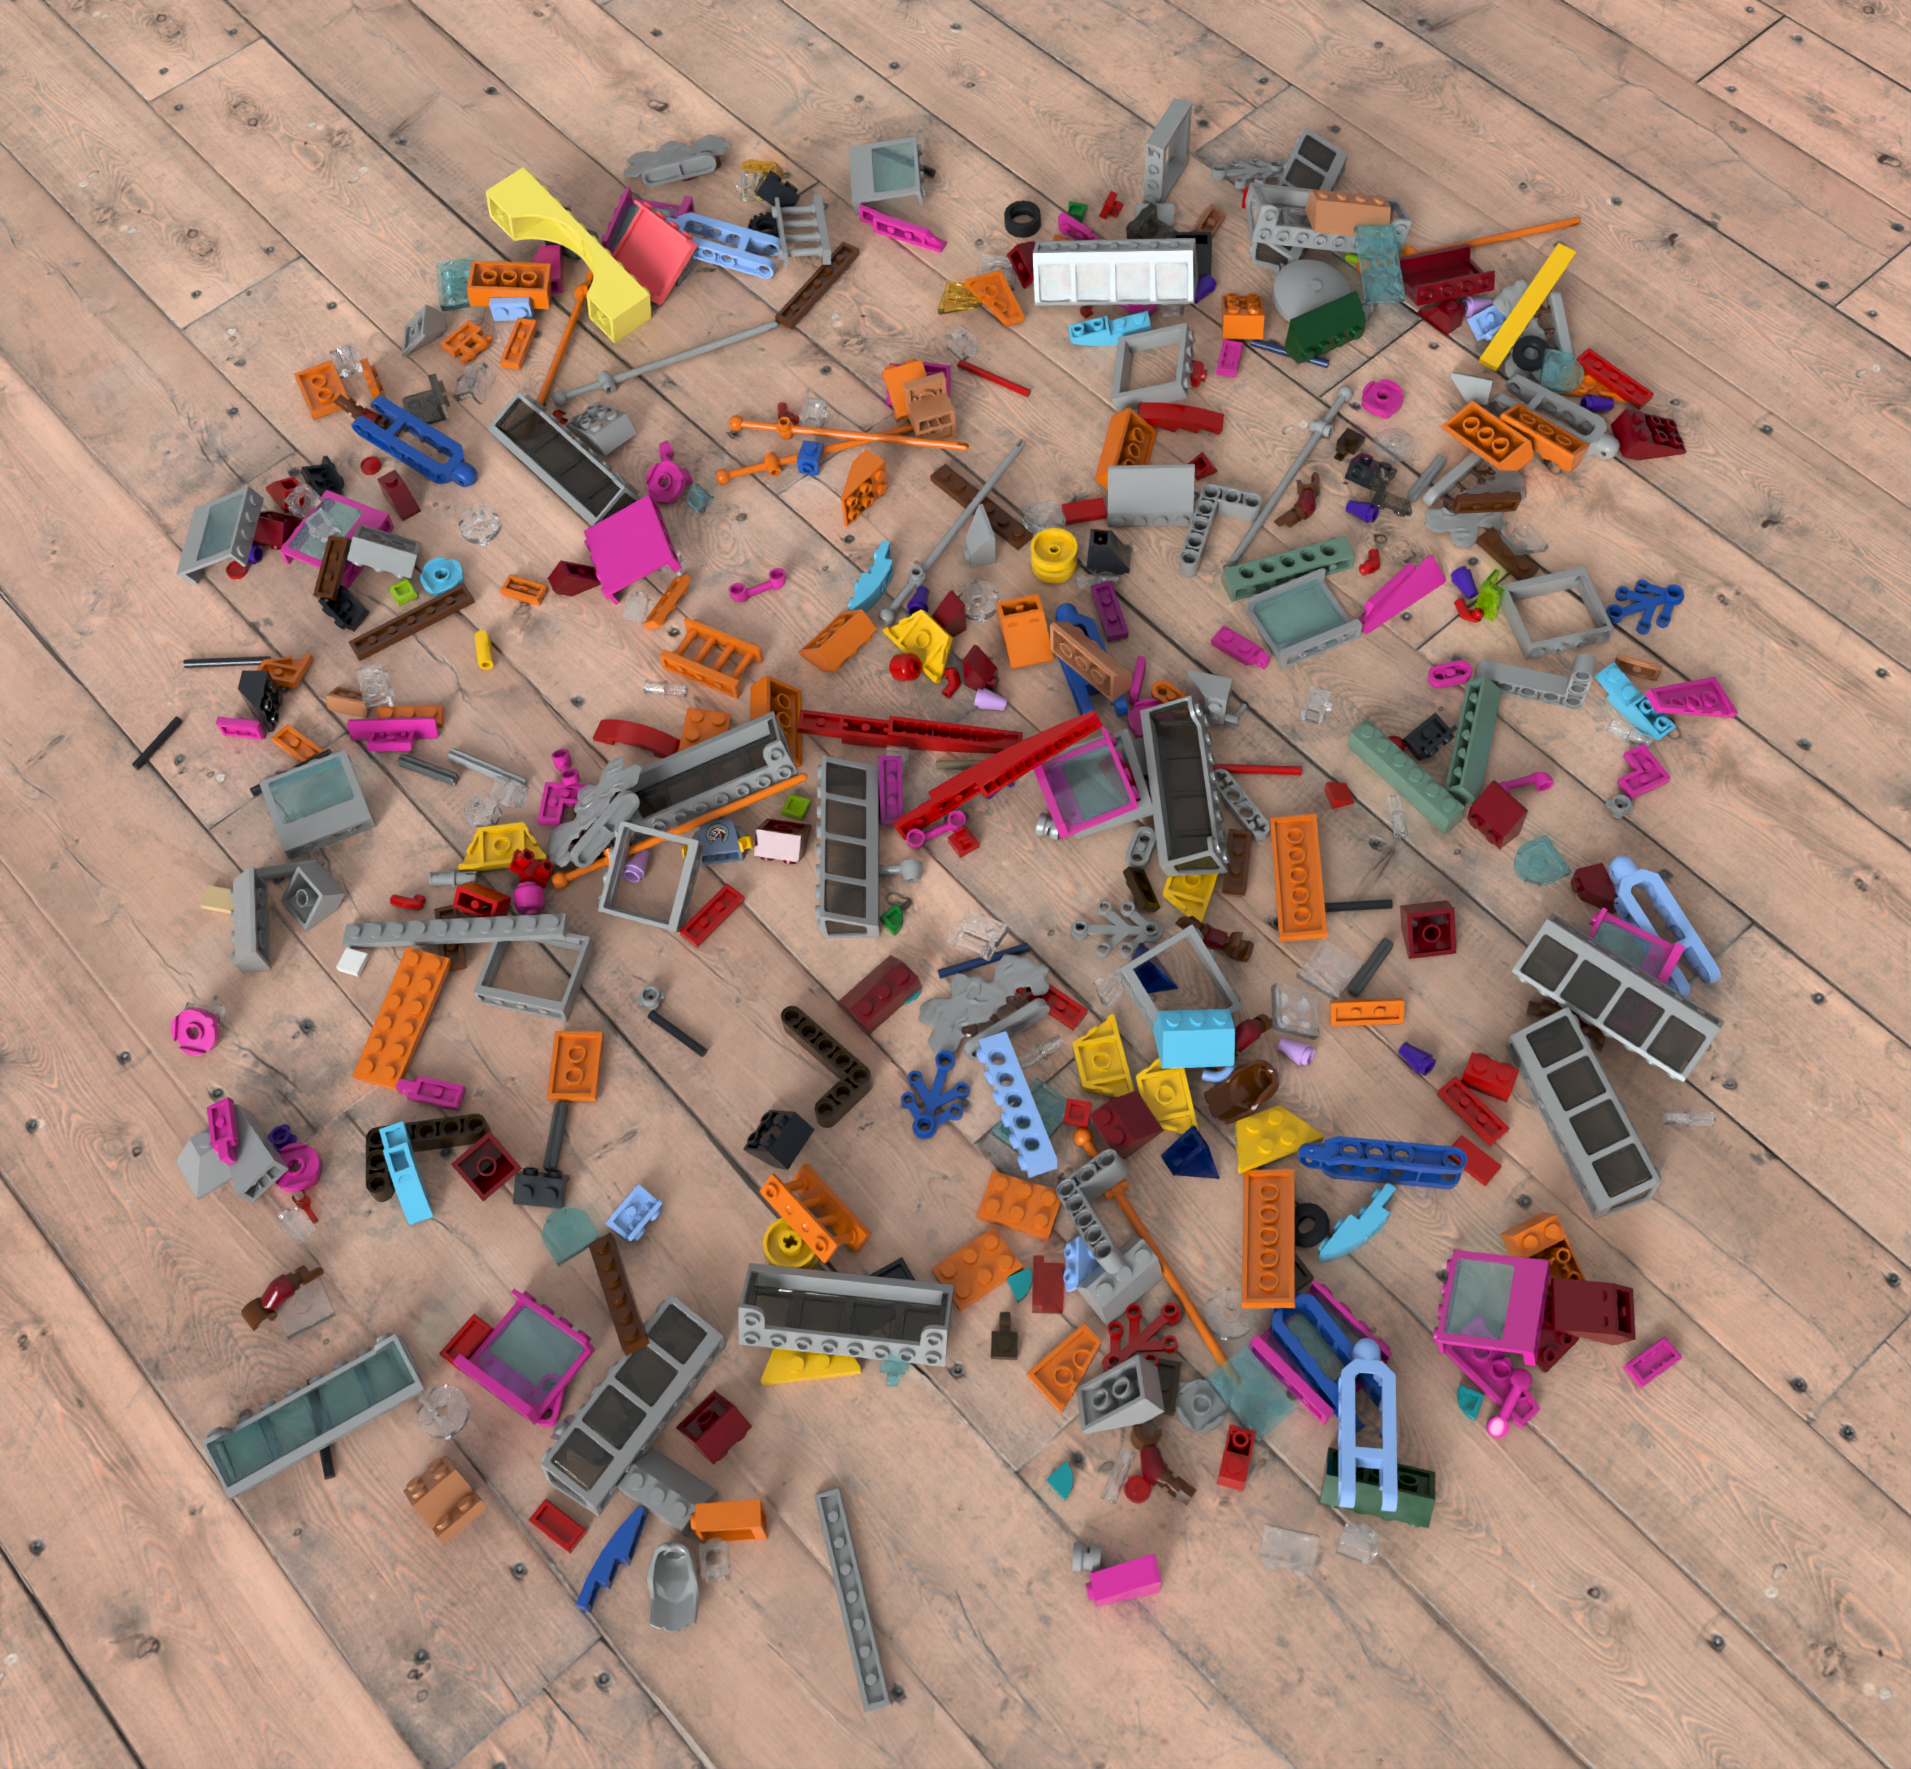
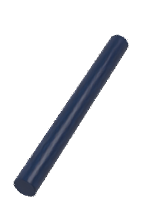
M1258 339L1251 340L1250 346L1290 357L1282 346ZM1315 356L1312 360L1306 362L1328 368L1330 360Z
M1023 943L939 969L937 972L939 978L942 979L956 973L1000 961L1005 954L1020 955L1029 952L1030 948L1028 943Z

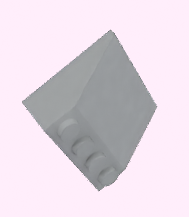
M1195 464L1108 466L1107 527L1190 525L1194 506Z

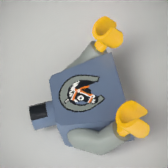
M724 816L701 825L700 829L692 837V839L706 842L700 866L743 861L742 853L747 848L754 850L752 838L740 826H734L732 819H724ZM684 844L682 846L683 858L686 857L689 845Z

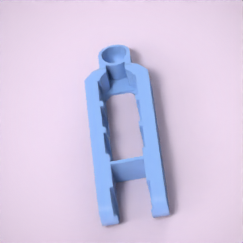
M692 212L678 216L677 219L667 217L666 221L669 222L671 220L678 224L681 232L685 230L688 233L702 235L707 239L709 237L723 241L724 244L729 243L738 246L736 249L693 236L692 240L698 246L692 254V258L765 279L773 276L776 268L774 261L748 251L762 255L779 256L778 248H781L779 238ZM694 223H698V224H700L702 227H698V226H696ZM713 228L720 230L721 233L715 232ZM731 234H736L740 238H735ZM769 245H774L777 249H773ZM705 249L710 250L713 254L707 253ZM723 255L730 256L732 259H727ZM761 266L768 267L770 270H765Z
M1624 855L1615 857L1609 864L1608 872L1616 885L1615 892L1618 897L1615 898L1614 902H1618V904H1614V907L1622 920L1659 937L1631 893L1633 886L1644 888L1654 903L1652 906L1654 909H1658L1667 923L1665 925L1666 928H1670L1678 941L1677 943L1685 946L1682 954H1684L1693 970H1697L1707 985L1720 980L1721 973L1717 964L1659 874L1645 869L1639 870L1630 857ZM1633 936L1646 956L1651 945ZM1676 964L1666 985L1683 996H1687L1690 994L1689 983Z
M1364 1338L1355 1344L1352 1352V1362L1341 1370V1376L1338 1379L1339 1507L1354 1508L1356 1467L1379 1469V1490H1382L1381 1511L1395 1512L1398 1497L1396 1375L1381 1361L1379 1345L1372 1339ZM1358 1373L1373 1374V1379L1378 1383V1386H1381V1402L1379 1404L1381 1428L1379 1438H1382V1449L1355 1447V1378Z

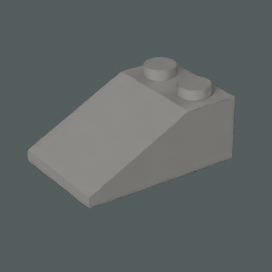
M1139 1354L1076 1389L1081 1430L1084 1434L1141 1424L1165 1412L1158 1368Z

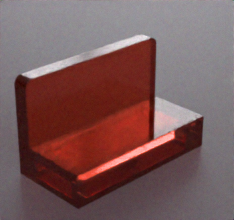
M1034 1255L1032 1313H1063V1263H1044V1256Z

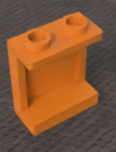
M910 359L905 361L904 365H890L882 371L881 377L885 381L896 423L909 419L906 413L903 383L927 376L922 360Z

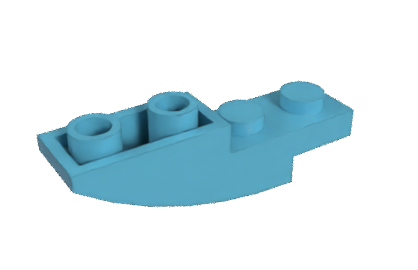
M1148 311L1108 321L1107 316L1068 326L1071 343L1085 346L1118 345V337L1152 330Z
M881 541L880 547L876 548L874 553V565H870L868 573L862 572L860 580L856 581L854 587L855 595L849 600V610L863 609L867 613L885 593L894 575L893 560H890V542Z
M1614 662L1595 676L1596 680L1609 694L1606 699L1627 720L1647 735L1659 741L1676 728L1665 713H1657L1646 695H1642Z
M401 1121L379 1129L385 1149L383 1153L409 1225L433 1218L434 1214L421 1170L418 1169L405 1122Z
M1387 1183L1383 1189L1378 1187L1371 1197L1373 1202L1369 1207L1363 1206L1356 1217L1349 1214L1346 1220L1341 1218L1333 1228L1335 1234L1331 1239L1326 1237L1320 1244L1318 1250L1321 1252L1318 1260L1324 1263L1345 1256L1361 1247L1377 1234L1388 1221L1390 1212L1384 1208L1393 1198L1396 1188L1390 1183Z

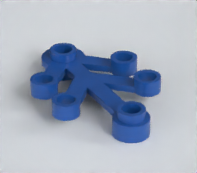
M1639 580L1635 585V592L1625 586L1617 588L1615 598L1618 601L1630 599L1638 603L1623 608L1617 604H1612L1607 607L1606 613L1614 625L1621 622L1623 617L1645 610L1642 620L1638 622L1636 627L1637 632L1644 635L1650 631V622L1656 606L1664 603L1663 611L1658 615L1656 624L1661 628L1668 627L1671 621L1670 614L1673 606L1681 604L1684 599L1683 589L1674 584L1662 588L1649 584L1646 580ZM1647 592H1649V593H1652V594H1655V595H1658V596H1656V597H1650V596H1647V595H1644V594H1646Z
M942 1050L936 1055L935 1061L938 1070L931 1092H929L923 1082L921 1072L915 1070L908 1075L909 1084L916 1088L926 1105L924 1114L917 1106L913 1093L906 1092L901 1096L902 1106L910 1111L915 1120L912 1126L913 1132L920 1139L933 1137L936 1134L937 1126L949 1120H960L963 1116V1110L959 1104H952L947 1111L934 1116L937 1108L956 1098L965 1099L970 1093L968 1084L959 1082L955 1088L941 1094L947 1073L955 1066L954 1054L948 1050ZM943 1061L950 1062V1064L946 1066L942 1065L941 1063ZM914 1076H918L920 1078L916 1082L911 1080ZM965 1088L966 1092L959 1093L958 1089ZM906 1098L913 1099L911 1103L904 1102ZM957 1109L960 1112L957 1115H953L951 1111ZM927 1125L929 1126V1129L927 1131H922L921 1127Z

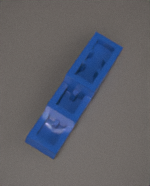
M638 1506L618 1528L600 1553L586 1578L575 1604L581 1611L591 1613L600 1587L611 1589L620 1563L630 1566L649 1514L644 1507Z

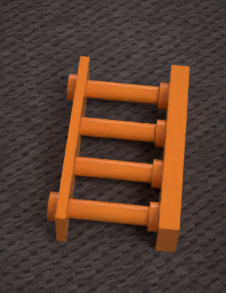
M686 617L684 622L687 635L675 652L663 649L659 655L662 667L738 699L742 694L739 678L751 660L761 664L764 661L761 647L755 643H748L707 626L699 620ZM695 637L706 640L694 659L689 660L682 657ZM714 644L725 648L713 667L708 668L701 665ZM733 652L742 655L743 658L731 675L727 676L720 673Z
M809 1164L802 1165L791 1182L783 1183L775 1173L771 1174L760 1190L762 1196L824 1263H827L839 1245L844 1243L854 1253L861 1251L873 1234ZM793 1191H797L805 1200L800 1201L793 1194ZM813 1208L820 1215V1218L816 1219L808 1209ZM825 1226H830L837 1235L832 1236Z

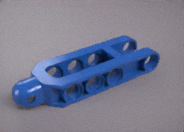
M376 396L370 403V406L392 424L387 430H384L363 416H358L351 424L353 430L359 436L436 484H445L453 481L462 487H469L477 481L476 469L464 461L461 444L383 396ZM401 430L406 433L409 432L419 438L420 442L429 444L437 449L438 453H443L450 457V459L446 463L439 464L397 438L396 435Z
M1063 603L1056 609V622H1070L1072 625L1079 627L1090 640L1096 641L1100 648L1107 653L1094 619L1078 614L1073 604ZM1058 657L1079 714L1083 715L1093 711L1094 707L1089 696L1101 692ZM1124 694L1113 703L1109 700L1111 706L1113 705L1117 717L1128 715V706Z
M1342 1136L1326 1139L1324 1143H1304L1298 1149V1160L1301 1164L1312 1169H1322L1325 1175L1332 1179L1438 1189H1452L1456 1187L1461 1178V1172L1467 1164V1155L1462 1149L1457 1147ZM1347 1146H1352L1356 1148L1358 1153L1344 1152L1343 1149ZM1377 1148L1382 1151L1383 1155L1369 1154V1151ZM1397 1151H1405L1409 1156L1398 1157L1395 1156V1153ZM1454 1155L1459 1158L1461 1164L1458 1166L1454 1162L1447 1161L1446 1158ZM1306 1158L1311 1159L1313 1161L1309 1163L1306 1161ZM1339 1164L1353 1165V1169L1351 1171H1343ZM1365 1166L1378 1167L1379 1171L1375 1174L1368 1173L1365 1170ZM1401 1169L1404 1170V1173L1401 1176H1395L1390 1170ZM1441 1174H1454L1455 1178L1447 1181L1442 1178Z
M1295 1293V1308H1270L1272 1311L1270 1333L1319 1396L1334 1410L1333 1413L1338 1418V1379L1340 1376L1334 1381L1331 1378L1328 1379L1316 1364L1317 1360L1314 1357H1310L1300 1344L1299 1337H1295L1284 1322L1295 1314L1304 1315L1345 1367L1352 1362L1354 1345L1313 1295ZM1358 1373L1355 1380L1379 1408L1381 1386H1378V1383L1373 1379V1374ZM1355 1413L1356 1434L1365 1427V1424H1362Z

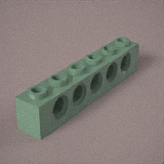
M1345 536L1334 537L1327 541L1312 543L1309 546L1291 549L1277 555L1272 554L1266 558L1251 560L1248 563L1237 566H1230L1223 569L1222 583L1230 601L1234 602L1248 598L1253 594L1267 591L1273 586L1287 583L1293 578L1302 577L1313 570L1316 571L1324 568L1326 570L1325 576L1352 569L1355 554Z

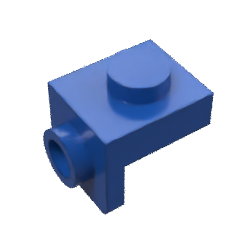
M803 441L797 457L800 473L819 475V462L824 451V443Z

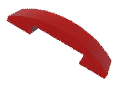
M601 720L593 736L594 741L613 746L615 742L652 751L654 757L662 759L677 753L680 745L679 739L663 731L625 720Z

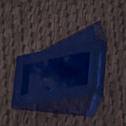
M1139 943L1131 961L1150 949L1143 943ZM1156 955L1133 969L1148 994L1179 989Z
M1195 1125L1191 1126L1161 1155L1173 1176L1220 1179L1209 1146Z

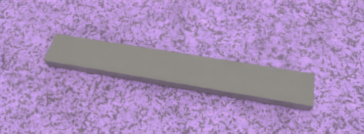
M838 1487L816 1493L814 1496L864 1712L869 1713L890 1707L892 1703L841 1488Z

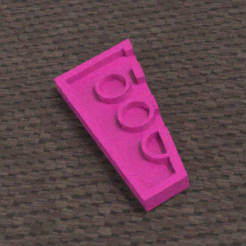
M1716 677L1651 688L1645 693L1651 706L1657 713L1733 718L1738 714Z
M1481 1315L1458 1334L1495 1339L1494 1335L1490 1334L1485 1326V1321ZM1447 1344L1445 1354L1501 1410L1512 1387L1509 1375L1513 1370V1365L1508 1357H1505L1502 1351ZM1528 1389L1522 1390L1509 1417L1519 1429L1526 1425L1540 1411L1538 1404Z

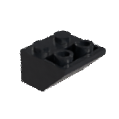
M765 170L763 171L754 190L758 197L772 206H775V197H779L780 207H793L801 197L794 185L788 181L785 184L781 182L782 178L772 170L769 173Z
M1172 232L1171 239L1195 238L1198 278L1205 274L1211 276V232ZM1171 262V268L1188 275L1187 262Z
M1090 529L1086 570H1091L1095 573L1107 571L1116 575L1129 574L1131 552L1110 530Z
M242 670L238 690L251 713L269 732H273L275 723H278L279 720L278 709L279 705H282L283 695L279 692L276 682L272 679L269 671Z
M769 1110L762 1116L761 1123L756 1131L748 1137L747 1144L743 1150L774 1168L788 1170L815 1129L796 1112Z

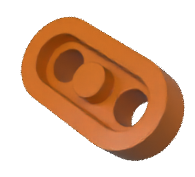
M1165 680L1155 682L1151 689L1152 698L1159 700L1161 704L1188 696ZM1188 702L1179 704L1182 707H1170L1172 714L1176 716H1183L1189 712Z

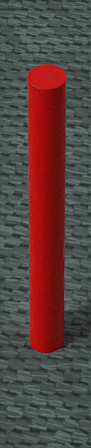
M961 359L957 364V367L1025 397H1029L1031 390Z
M1213 765V770L1224 769L1229 773L1302 774V766Z

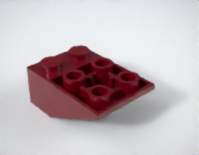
M1626 408L1610 425L1615 438L1619 440L1622 457L1640 461L1686 453L1677 424L1672 419Z
M1551 1279L1552 1328L1554 1331L1612 1346L1636 1340L1633 1288L1607 1282Z

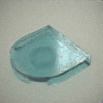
M1546 348L1539 385L1557 393L1572 392L1583 380V366L1570 353Z
M1547 835L1521 846L1514 858V870L1519 878L1525 882L1538 884V886L1551 884L1571 873V869Z
M567 1207L559 1208L552 1212L546 1218L542 1231L543 1242L558 1267L589 1248V1243L601 1238L585 1212L580 1209Z

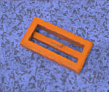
M509 574L500 592L504 596L540 606L542 603L541 599L545 598V593L549 591L548 585ZM528 588L539 590V592L530 590Z

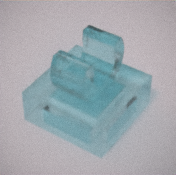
M692 484L686 502L700 514L705 513L707 505L712 504L714 497L710 496L707 490L703 489L699 484Z
M884 1360L880 1362L879 1373H888L887 1386L897 1387L899 1385V1374L908 1373V1363Z

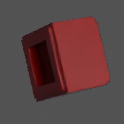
M1203 452L1188 463L1195 464L1194 477L1197 481L1218 471L1209 457Z
M1326 783L1324 791L1332 809L1354 804L1353 797L1346 783Z

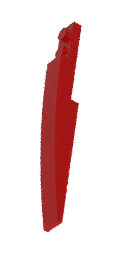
M800 709L797 733L842 738L841 743L963 753H998L1021 742L1023 732L898 716H890L889 720L802 709Z
M1093 710L1033 735L940 784L928 792L931 799L920 804L917 808L892 823L901 837L906 840L907 833L910 830L924 829L980 793L985 798L991 796L1103 725Z

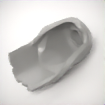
M680 1541L664 1542L655 1549L647 1574L650 1592L649 1625L656 1629L664 1628L665 1631L679 1632L681 1628L685 1629L689 1624L690 1626L695 1625L697 1620L699 1589L696 1559L692 1549L685 1543Z

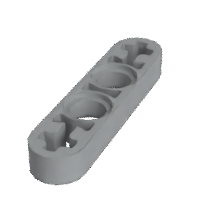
M1214 770L1220 780L1224 779V784L1221 781H1218V784H1216V790L1219 791L1221 801L1245 831H1252L1253 840H1266L1270 833V824L1227 770ZM1229 793H1236L1240 798L1232 801L1228 799L1227 795ZM1248 809L1253 814L1250 817H1244L1240 814V811ZM1256 826H1257L1259 829L1264 828V831H1263V832H1261L1260 830L1255 831Z

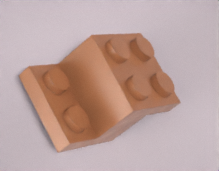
M940 372L903 383L906 413L913 426L915 437L946 441L957 439L955 409L947 394L944 373ZM917 446V449H918V450L923 449V448H927V447Z
M446 1455L431 1462L428 1470L420 1477L416 1476L411 1479L403 1491L413 1508L430 1526L443 1545L487 1508L475 1490Z

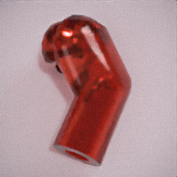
M779 403L777 405L778 419L788 417L793 425H798L799 416L788 411L786 403Z

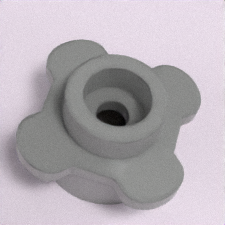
M1622 794L1616 795L1613 800L1606 802V807L1611 809L1614 813L1613 816L1617 819H1621L1623 815L1634 811V806L1631 805L1630 799Z
M646 985L641 990L637 1003L640 1006L645 1005L649 1007L650 1010H656L659 1007L660 1000L664 999L665 993L663 990H658L655 986Z

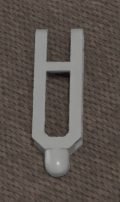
M1512 375L1506 382L1505 388L1507 387L1511 394L1519 397V400L1527 403V406L1501 393L1496 394L1489 402L1491 412L1498 417L1517 403L1532 410L1589 444L1590 446L1583 457L1594 454L1601 459H1610L1619 452V440L1606 433L1607 427L1603 417L1521 375ZM1513 383H1516L1520 387V389L1515 387ZM1549 401L1554 403L1556 407H1553ZM1497 402L1502 404L1504 408L1500 407ZM1535 409H1538L1540 411L1544 410L1547 413L1555 416L1557 420L1561 419L1573 425V428L1580 429L1590 435L1583 436L1582 434L1535 411ZM1567 411L1573 413L1575 417L1571 416ZM1585 420H1587V421H1589L1590 423H1592L1593 426H1590L1589 424H1587Z

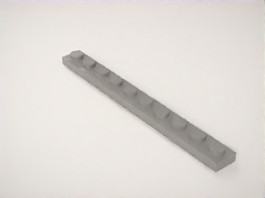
M566 913L352 923L346 924L342 945L345 948L566 939L569 917Z

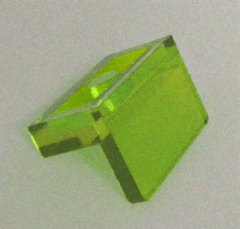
M1497 569L1481 584L1475 608H1481L1484 611V617L1491 622L1498 615L1505 592L1504 589L1496 585L1500 572Z

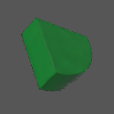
M1069 201V215L1082 223L1087 213L1088 205Z
M898 904L879 917L883 925L894 936L901 930L903 914Z

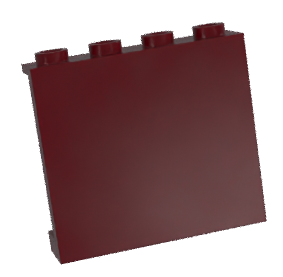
M1467 243L1393 258L1391 278L1416 306L1493 291L1495 271L1483 272L1470 258L1471 246Z

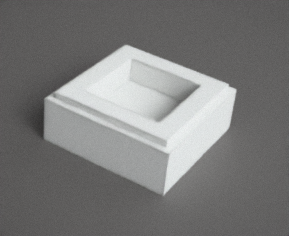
M346 947L336 968L340 972L360 977L370 957L367 953Z

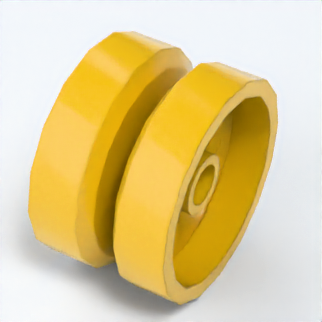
M1060 528L1044 529L1037 533L1032 539L1030 547L1033 574L1039 580L1051 584L1062 583L1072 578L1078 564L1076 538L1070 532Z
M783 1217L773 1222L766 1230L763 1248L768 1265L816 1270L821 1259Z

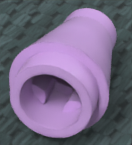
M1466 297V299L1461 301V305L1465 308L1464 316L1472 317L1493 305L1491 298Z
M978 688L974 706H978V709L1004 711L1007 698L986 688Z
M646 849L635 853L624 865L623 876L628 881L637 883L644 878L647 861L650 856Z
M1284 1037L1280 1040L1277 1051L1282 1052L1299 1066L1304 1065L1308 1067L1316 1053V1049L1312 1048L1311 1044L1289 1040Z

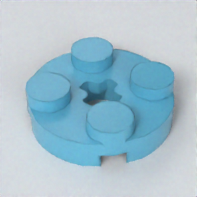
M445 557L432 559L423 567L424 571L420 575L424 589L428 593L433 594L434 597L465 583L464 572L460 563L452 558L451 560H445ZM443 574L446 577L440 579L439 575Z

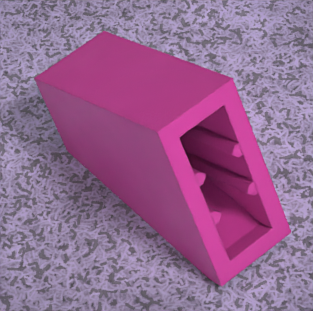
M560 244L540 246L531 263L551 264V294L563 293L564 258Z
M1151 1554L1090 1573V1582L1085 1583L1088 1599H1094L1095 1607L1157 1594L1160 1592L1162 1581L1156 1556Z

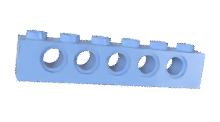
M1004 1031L980 1039L979 1049L976 1050V1054L980 1064L984 1063L987 1070L984 1071L988 1085L993 1084L995 1091L992 1092L995 1104L996 1106L1001 1105L1003 1113H1000L1004 1127L1009 1126L1012 1133L1009 1135L1013 1149L1017 1148L1020 1156L1017 1159L1021 1170H1026L1028 1177L1031 1178L1057 1169V1157L1007 1032ZM996 1060L1004 1061V1063L1000 1065L994 1064L993 1062ZM1003 1081L1012 1082V1084L1008 1086L1002 1085L1001 1083ZM1012 1102H1019L1021 1105H1019L1018 1107H1012L1009 1104ZM1027 1123L1029 1127L1023 1129L1019 1128L1018 1125ZM1031 1144L1038 1146L1035 1150H1028L1026 1147Z

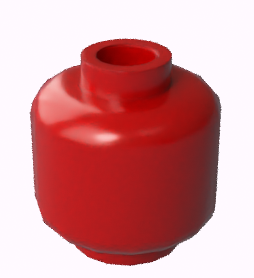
M1192 360L1191 387L1197 388L1201 382L1206 381L1208 370L1204 369L1203 362Z
M912 652L896 654L892 657L889 664V671L892 677L899 682L916 680L919 678L922 670L920 658Z

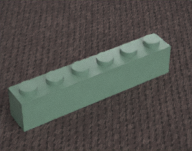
M1487 676L1467 681L1445 790L1463 806L1474 803L1481 795L1502 692Z
M1368 719L1350 732L1348 747L1444 835L1461 822L1465 807Z

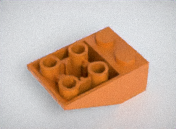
M1228 293L1226 296H1222V339L1263 340L1264 309L1262 296H1258L1255 293H1249L1246 296Z
M867 449L852 462L842 493L841 504L844 526L846 527L856 521L860 514L870 508L873 502L879 496L884 495L888 489L885 461Z
M1039 594L996 602V618L1011 670L1054 661L1053 652L1050 650V638Z
M1542 1212L1500 1234L1510 1256L1549 1261L1551 1276L1547 1298H1551L1552 1278L1586 1281L1557 1214Z

